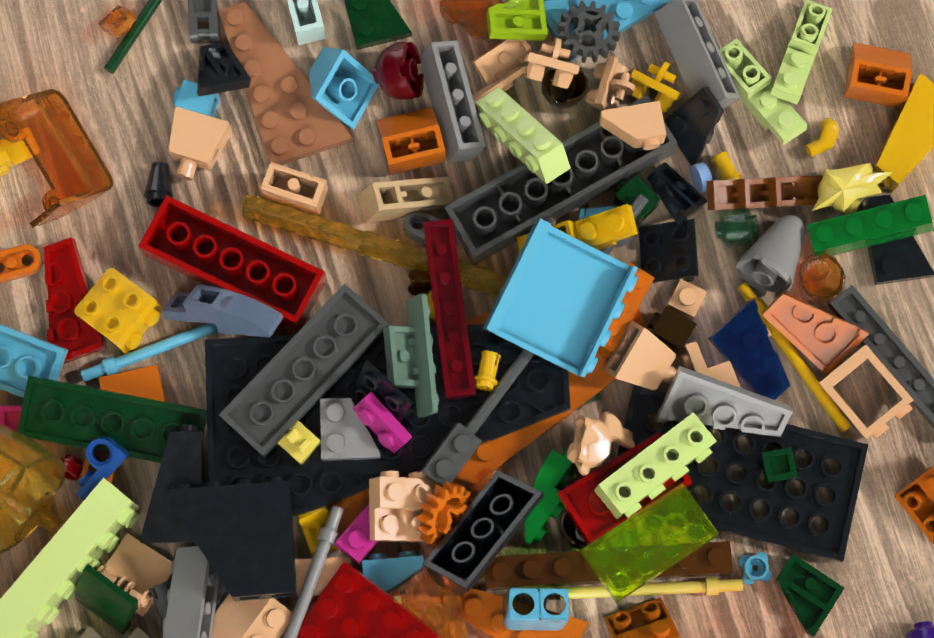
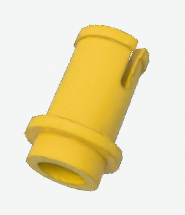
M727 151L721 152L711 159L721 180L742 178V174L737 173Z
M485 350L481 353L482 357L478 375L474 376L475 387L484 391H492L493 387L498 383L495 378L501 355L497 352Z

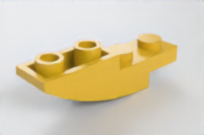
M628 204L574 222L567 220L552 225V227L597 250L617 245L616 241L638 235L633 209ZM529 234L517 237L519 252Z

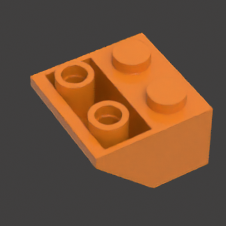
M854 42L843 97L900 109L909 94L912 76L911 54Z
M433 107L376 120L390 175L446 162V151Z
M933 464L894 495L896 500L932 543H934Z
M661 597L604 617L610 638H681Z

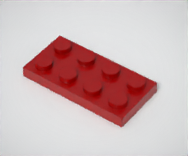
M661 432L656 433L557 493L558 498L589 547L693 483L687 473L676 482L670 478L663 484L666 489L657 497L651 500L647 496L639 502L642 508L629 518L624 514L618 519L614 517L594 491L606 478L662 437Z

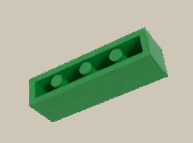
M926 195L807 224L813 251L817 259L934 231Z

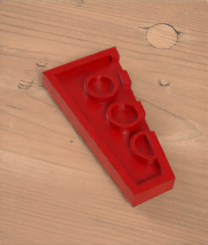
M69 237L45 246V284L48 286L46 312L49 313L47 342L68 349L64 364L107 349L104 336L79 318L74 311L76 306L90 291L75 239Z

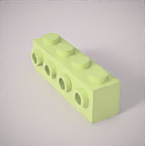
M500 87L476 101L480 113L478 114V119L481 126L492 133L500 144L505 145L515 158H519L532 173H535L546 184L570 169L563 143Z
M693 412L606 478L594 491L616 519L624 514L629 518L642 508L639 503L647 496L653 500L666 489L663 485L666 481L672 478L676 482L690 471L686 467L694 460L699 464L713 453L710 448L716 440Z

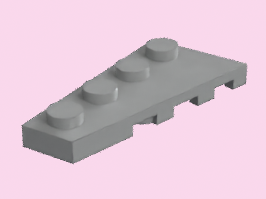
M679 366L656 419L657 422L667 423L668 420L681 422L694 412L703 425L713 426V429L725 430V428L741 429L745 433L781 437L793 413V409L790 405Z

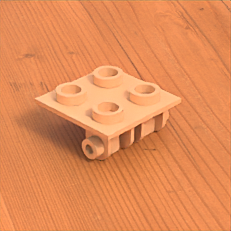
M127 533L106 565H101L97 571L138 601V609L135 612L144 617L154 602L149 588L168 581L172 575V561L146 544L140 543L138 539Z

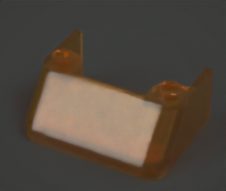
M49 89L0 102L1 136L12 143L24 141L52 189L43 195L42 203L45 211L30 222L32 228L63 218L105 194L113 187V178L69 102L61 92Z

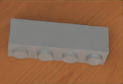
M673 0L654 13L658 21V29L668 43L670 56L676 61L681 72L680 78L687 86L691 97L700 89L709 87L723 109L739 100L741 96L697 0Z
M458 41L431 42L421 55L420 61L433 110L440 127L447 163L474 160L486 145Z
M198 546L176 548L175 560H173L171 565V587L167 592V613L162 624L163 638H212L220 579Z

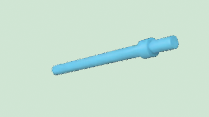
M206 323L119 357L114 358V356L102 359V363L80 371L84 382L105 374L119 373V369L213 334L218 332L215 324Z

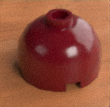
M398 42L388 46L380 53L376 67L373 68V78L387 96L398 100H411L422 95L424 73L418 75L417 64H421L415 44L413 42Z

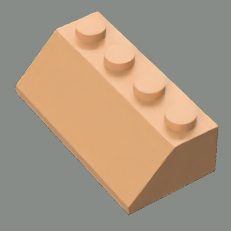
M228 593L215 611L212 638H280L287 629L293 612L275 598L234 601L230 593Z

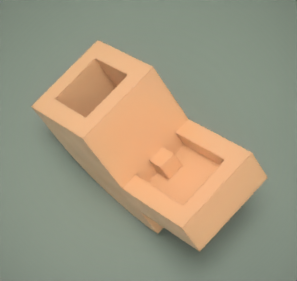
M697 341L684 346L683 354L680 355L684 368L740 387L730 360L707 368Z

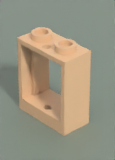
M864 345L819 382L866 439L870 435L876 439L889 429L886 422L894 416L900 420L913 409L910 403L914 399L868 345ZM868 359L902 398L899 403L869 427L863 423L834 388Z

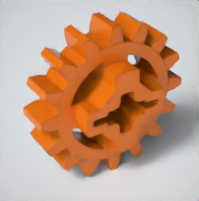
M446 481L443 487L435 486V493L433 495L430 493L426 495L428 500L420 505L423 513L417 516V519L421 521L417 531L422 533L420 539L425 541L426 544L435 548L473 502V500L469 499L471 493L465 490V487Z

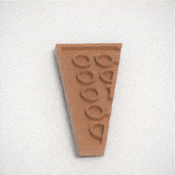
M246 2L218 10L229 45L251 78L250 86L245 88L269 162L284 165L354 141L352 135L340 120L312 99L309 81Z

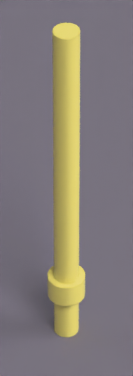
M705 577V581L559 587V589H568V599L706 593V596L719 595V592L743 591V580H718V577Z

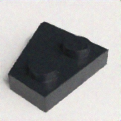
M227 42L200 46L197 78L198 96L249 88L251 78Z
M709 87L700 89L664 120L676 139L678 147L691 166L701 163L702 158L700 157L705 145L710 143L714 134V127L719 123L724 112Z
M666 162L655 168L647 177L678 225L702 209L708 201Z

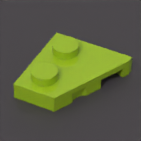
M509 0L507 3H499L488 8L486 16L489 39L546 40L548 30L544 0Z

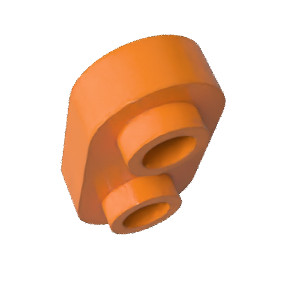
M23 244L0 251V265L4 266V271L0 273V284L37 273L43 264V257L39 250L33 245ZM32 257L33 262L30 265H24V260Z

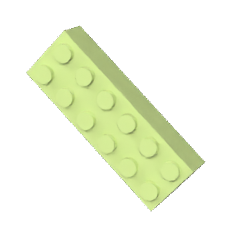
M103 477L0 599V638H39L37 632L45 623L49 625L59 614L60 610L57 608L65 599L69 601L75 595L78 581L87 564L94 569L98 568L100 565L99 558L105 551L109 553L116 547L120 541L118 536L125 527L130 529L140 517L138 512L141 510V507Z

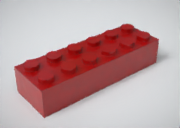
M167 195L138 246L144 256L206 286L233 291L268 305L282 314V323L298 331L302 329L327 281L325 271Z

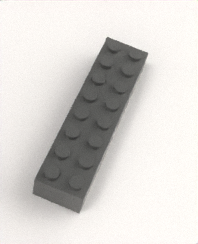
M646 95L628 106L649 103L652 101L650 100L649 96ZM597 122L562 142L570 169L548 184L542 181L535 173H532L523 163L445 206V218L453 219L456 237L472 264L476 265L517 242V237L529 234L537 219L541 218L549 223L557 220L616 187L625 178L628 180L673 155L678 143L665 122L667 135L664 144H660V147L652 150H643V147L633 148L601 127L600 123Z

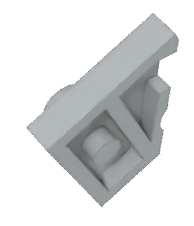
M351 398L320 399L322 461L381 459V454L367 427L359 420L357 413L353 410L355 405Z

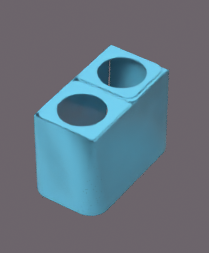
M509 588L503 600V623L509 630L558 631L563 629L569 621L568 589ZM516 595H530L533 598L534 609L531 613L520 615L515 612L512 602ZM561 595L565 600L564 611L559 615L547 613L544 609V599L546 596Z

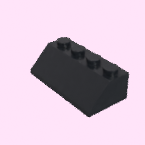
M498 470L422 563L436 584L457 596L469 592L545 495L543 492Z

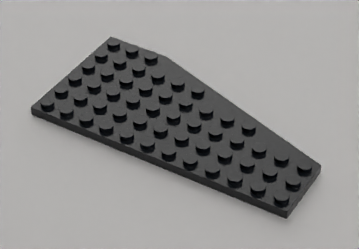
M484 324L467 325L474 376L478 375L482 351H493L501 355L495 378L499 382L523 348L483 329ZM430 327V333L433 336V362L436 366V392L439 396L438 412L424 418L418 417L415 388H398L412 401L410 408L413 410L412 414L401 422V425L411 434L412 438L393 454L390 449L385 448L379 442L378 436L369 426H366L381 454V459L322 461L320 444L300 465L278 444L263 457L219 416L230 402L295 335H277L270 338L205 339L209 482H221L222 486L234 485V481L241 479L253 480V483H265L266 478L282 477L284 481L290 482L292 516L304 515L369 490V479L379 477L382 471H398L399 477L422 469L454 424L459 422L466 427L492 391H484L475 387L476 396L453 399L445 398L436 327ZM383 333L320 399L351 398L356 406L360 401L352 389L367 360L387 378ZM534 354L476 432L475 436L482 440L480 445L569 411L571 406L568 371ZM319 399L299 422L321 440Z

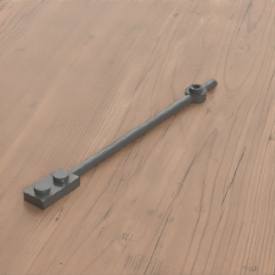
M641 194L631 204L634 219H636L648 203V199ZM633 236L616 241L617 245L600 249L599 251L609 255L614 247H622L629 244ZM525 349L522 350L466 427L459 422L454 424L422 467L421 473L441 487H443L446 481L452 483L482 442V440L475 436L476 432L534 356L533 353Z

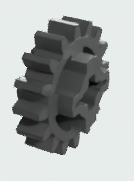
M580 1L578 9L570 5L568 13H562L561 22H558L557 31L560 32L558 33V38L564 42L562 48L572 51V59L580 55L582 63L586 62L587 57H591L593 62L596 63L598 55L606 59L608 58L609 50L614 51L616 49L617 41H619L620 32H618L620 23L619 21H613L614 12L605 13L606 5L596 8L595 1H592L590 6H586L583 1ZM572 23L574 25L573 34L570 33V26L572 25ZM606 29V30H607V38L604 40V39H603V37H604L603 32H604V30Z

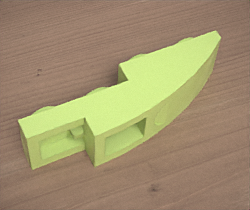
M805 0L770 95L796 105L798 104L829 21L832 8Z
M737 38L720 49L741 96L740 99L765 130L769 128L783 145L807 130V123L786 100L770 95L773 87L772 77Z

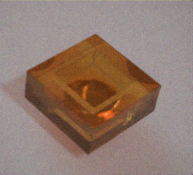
M118 4L98 24L104 32L118 38L130 30L131 25L137 18L131 10Z

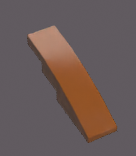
M823 175L707 181L708 210L815 205L819 199L818 186Z

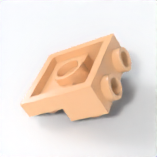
M382 471L379 477L369 479L370 541L426 543L420 539L422 533L417 531V527L421 524L417 516L423 513L420 505L428 500L426 495L428 493L432 495L435 493V483L430 479H426V476L421 472L408 473V478L399 477L398 471Z

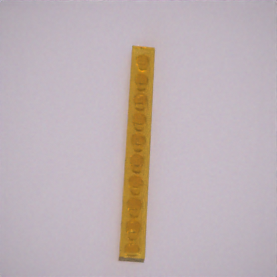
M245 194L242 200V217L410 271L412 269L429 271L426 248L418 249L409 246L402 240L386 239L373 231H361L352 228L351 225L345 222L336 223L325 219L317 213L308 214L298 211L295 207L288 204L279 205L270 202L267 198L260 195L251 196ZM458 259L462 287L498 298L508 275L503 276L493 273L484 266H471Z

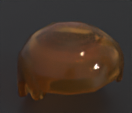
M820 252L808 256L801 263L798 278L802 289L810 298L826 301L835 298L843 290L846 274L833 255Z

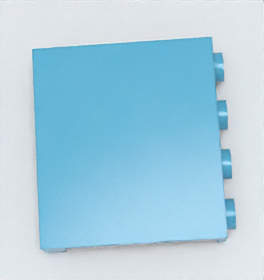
M541 218L537 219L483 329L579 377H585L586 373L591 374L597 364L598 358L595 355L599 347H604L610 338L611 330L608 328L613 318L617 320L624 309L625 303L622 300L626 292H631L638 280V276L635 275L638 267L629 266L552 227L551 223Z

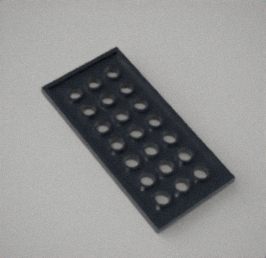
M634 385L623 428L633 433L632 440L635 446L658 432L664 435L680 423L668 420L667 423H664V427L659 430H654L648 425V417L658 414L667 393ZM790 424L786 425L781 437L745 433L741 429L734 428L716 429L722 434V442L718 445H712L710 449L713 453L707 457L715 462V471L711 474H706L701 471L696 460L692 461L686 467L690 470L687 474L693 483L646 512L813 556L843 562L868 444ZM704 425L707 430L713 429V426ZM741 436L747 437L752 444L751 450L748 452L739 451L735 445L736 439ZM775 444L780 449L792 447L793 456L799 451L809 455V466L800 467L795 463L798 474L796 479L774 482V486L770 489L761 487L758 482L759 475L764 473L760 454L765 452L766 445ZM619 445L616 457L630 449ZM826 459H834L838 462L839 472L836 475L828 474L825 471L824 462ZM738 465L744 469L745 477L742 481H734L730 478L729 468L731 466ZM797 480L802 483L804 491L801 496H793L789 493L788 483L790 481ZM694 488H706L709 493L708 501L705 503L695 501L692 494ZM820 488L831 490L833 500L830 504H824L819 501L817 493ZM732 494L738 499L736 510L730 511L724 508L722 504L724 495ZM763 502L768 508L767 516L764 518L754 516L752 513L753 503ZM791 509L796 513L797 522L795 525L788 526L782 521L781 514L783 510ZM814 517H821L826 521L827 528L824 533H816L812 529L811 521Z

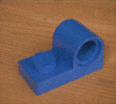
M98 437L89 443L86 448V457L97 471L93 473L89 470L78 482L81 488L76 494L82 500H85L103 477L107 480L130 453L110 437ZM97 444H104L109 448L110 456L108 459L101 460L96 456L95 447Z

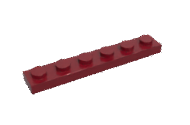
M453 219L423 222L445 398L453 399L476 396Z

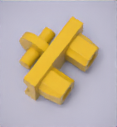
M665 61L661 68L651 63L647 71L656 75L655 79L634 69L630 77L633 78L631 83L635 85V90L631 96L641 99L645 96L648 88L651 87L659 91L654 102L660 101L661 110L666 113L674 100L678 101L682 94L661 83L663 79L672 84L674 83L677 76L668 72L671 63Z

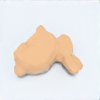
M610 412L602 413L599 419L588 418L583 415L578 416L575 421L577 427L573 443L569 445L567 458L576 464L579 474L586 476L591 468L601 465L610 457L611 442H616L627 449L635 447V443L632 440L633 433L628 429L622 428L618 418Z

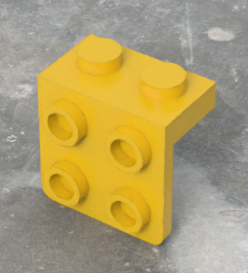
M109 268L80 301L74 311L79 318L111 341L120 351L127 354L140 344L142 336L148 328L154 326L159 321L163 308L151 295L114 268Z

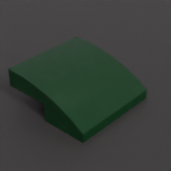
M87 564L78 581L75 600L124 635L131 626L130 618L138 609V601Z

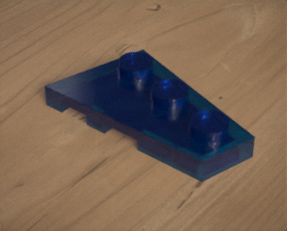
M750 299L708 339L727 361L730 360L732 367L756 394L776 400L790 386L779 356L772 347L766 325L762 323L757 311L755 299Z

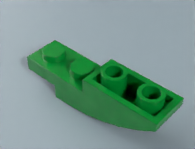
M552 449L536 477L533 488L543 492L545 496L525 520L524 544L528 547L533 541L539 544L548 531L544 525L550 516L556 519L564 508L557 496L560 490L556 487L559 485L563 488L573 474L569 471L573 462L567 458L568 449L563 456Z

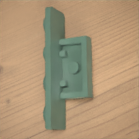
M418 294L406 301L409 326H387L383 328L387 378L397 388H415L417 416L424 418L438 412L439 396L436 392L435 383L436 366L433 362L432 353L433 336L430 333V307L427 303V295Z

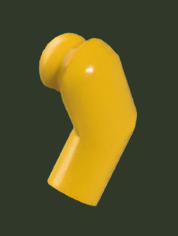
M831 118L821 121L819 139L805 145L806 153L810 158L834 147L840 131L836 121H833Z

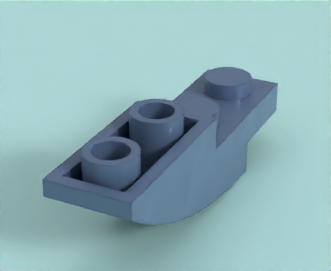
M196 285L191 293L176 292L162 310L166 320L215 324L219 333L269 338L283 319L280 312L255 299L226 289L205 285Z

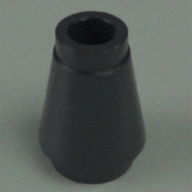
M154 162L151 164L144 197L148 205L160 207L166 195L173 198L169 165L164 162Z

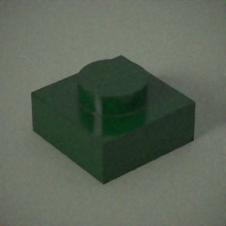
M792 447L762 452L760 454L766 484L796 479L798 477Z

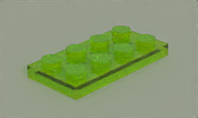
M682 483L581 549V554L613 600L618 603L716 538L719 532Z

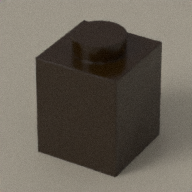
M665 306L661 314L657 311L655 312L647 327L652 329L651 333L679 355L697 324Z

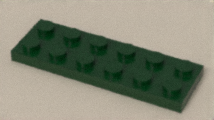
M30 375L27 380L17 436L85 449L93 440L105 436L112 438L120 446L124 447L130 453L128 457L161 463L169 433L172 430H177V425L195 424L196 430H203L204 438L207 410ZM97 444L95 447V451L110 453L109 448L104 444Z

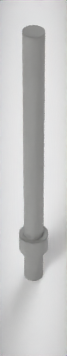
M332 506L325 528L321 527L317 538L319 544L284 638H297L330 547L335 545L338 537L336 531L344 509Z

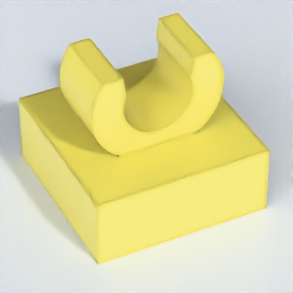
M299 421L278 442V445L300 465L321 444V440Z

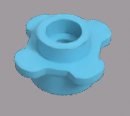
M758 552L754 556L743 555L739 558L738 563L743 569L744 575L742 580L745 584L752 585L754 581L762 580L767 582L771 579L772 572L769 570L766 553ZM754 565L758 567L757 571H753L752 567Z

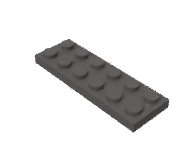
M344 284L230 402L219 416L257 452L265 457L295 423L316 404L383 333V328L389 326V323Z

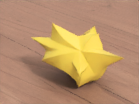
M871 163L834 170L825 168L822 180L818 186L819 199L812 211L833 207L838 212L845 214L854 213L860 202L865 198L882 193L878 185L893 172H873Z

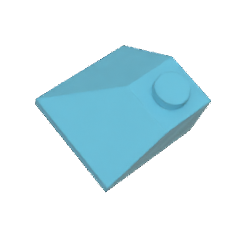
M323 47L309 71L311 97L349 129L354 130L379 84L375 83L373 74L345 50Z

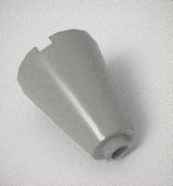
M795 215L781 216L739 259L736 265V270L739 268L741 271L739 278L741 281L747 282L751 289L763 295L767 291L773 292L776 298L782 292L789 293L793 285L806 233V227L799 217Z

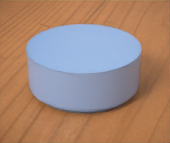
M703 162L694 164L690 168L693 185L699 193L706 192L707 181L712 180L711 172Z

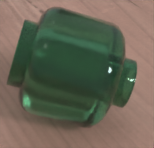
M746 208L723 211L720 221L715 222L716 238L722 239L723 244L727 248L751 246L754 238H759L757 215H752L751 211Z

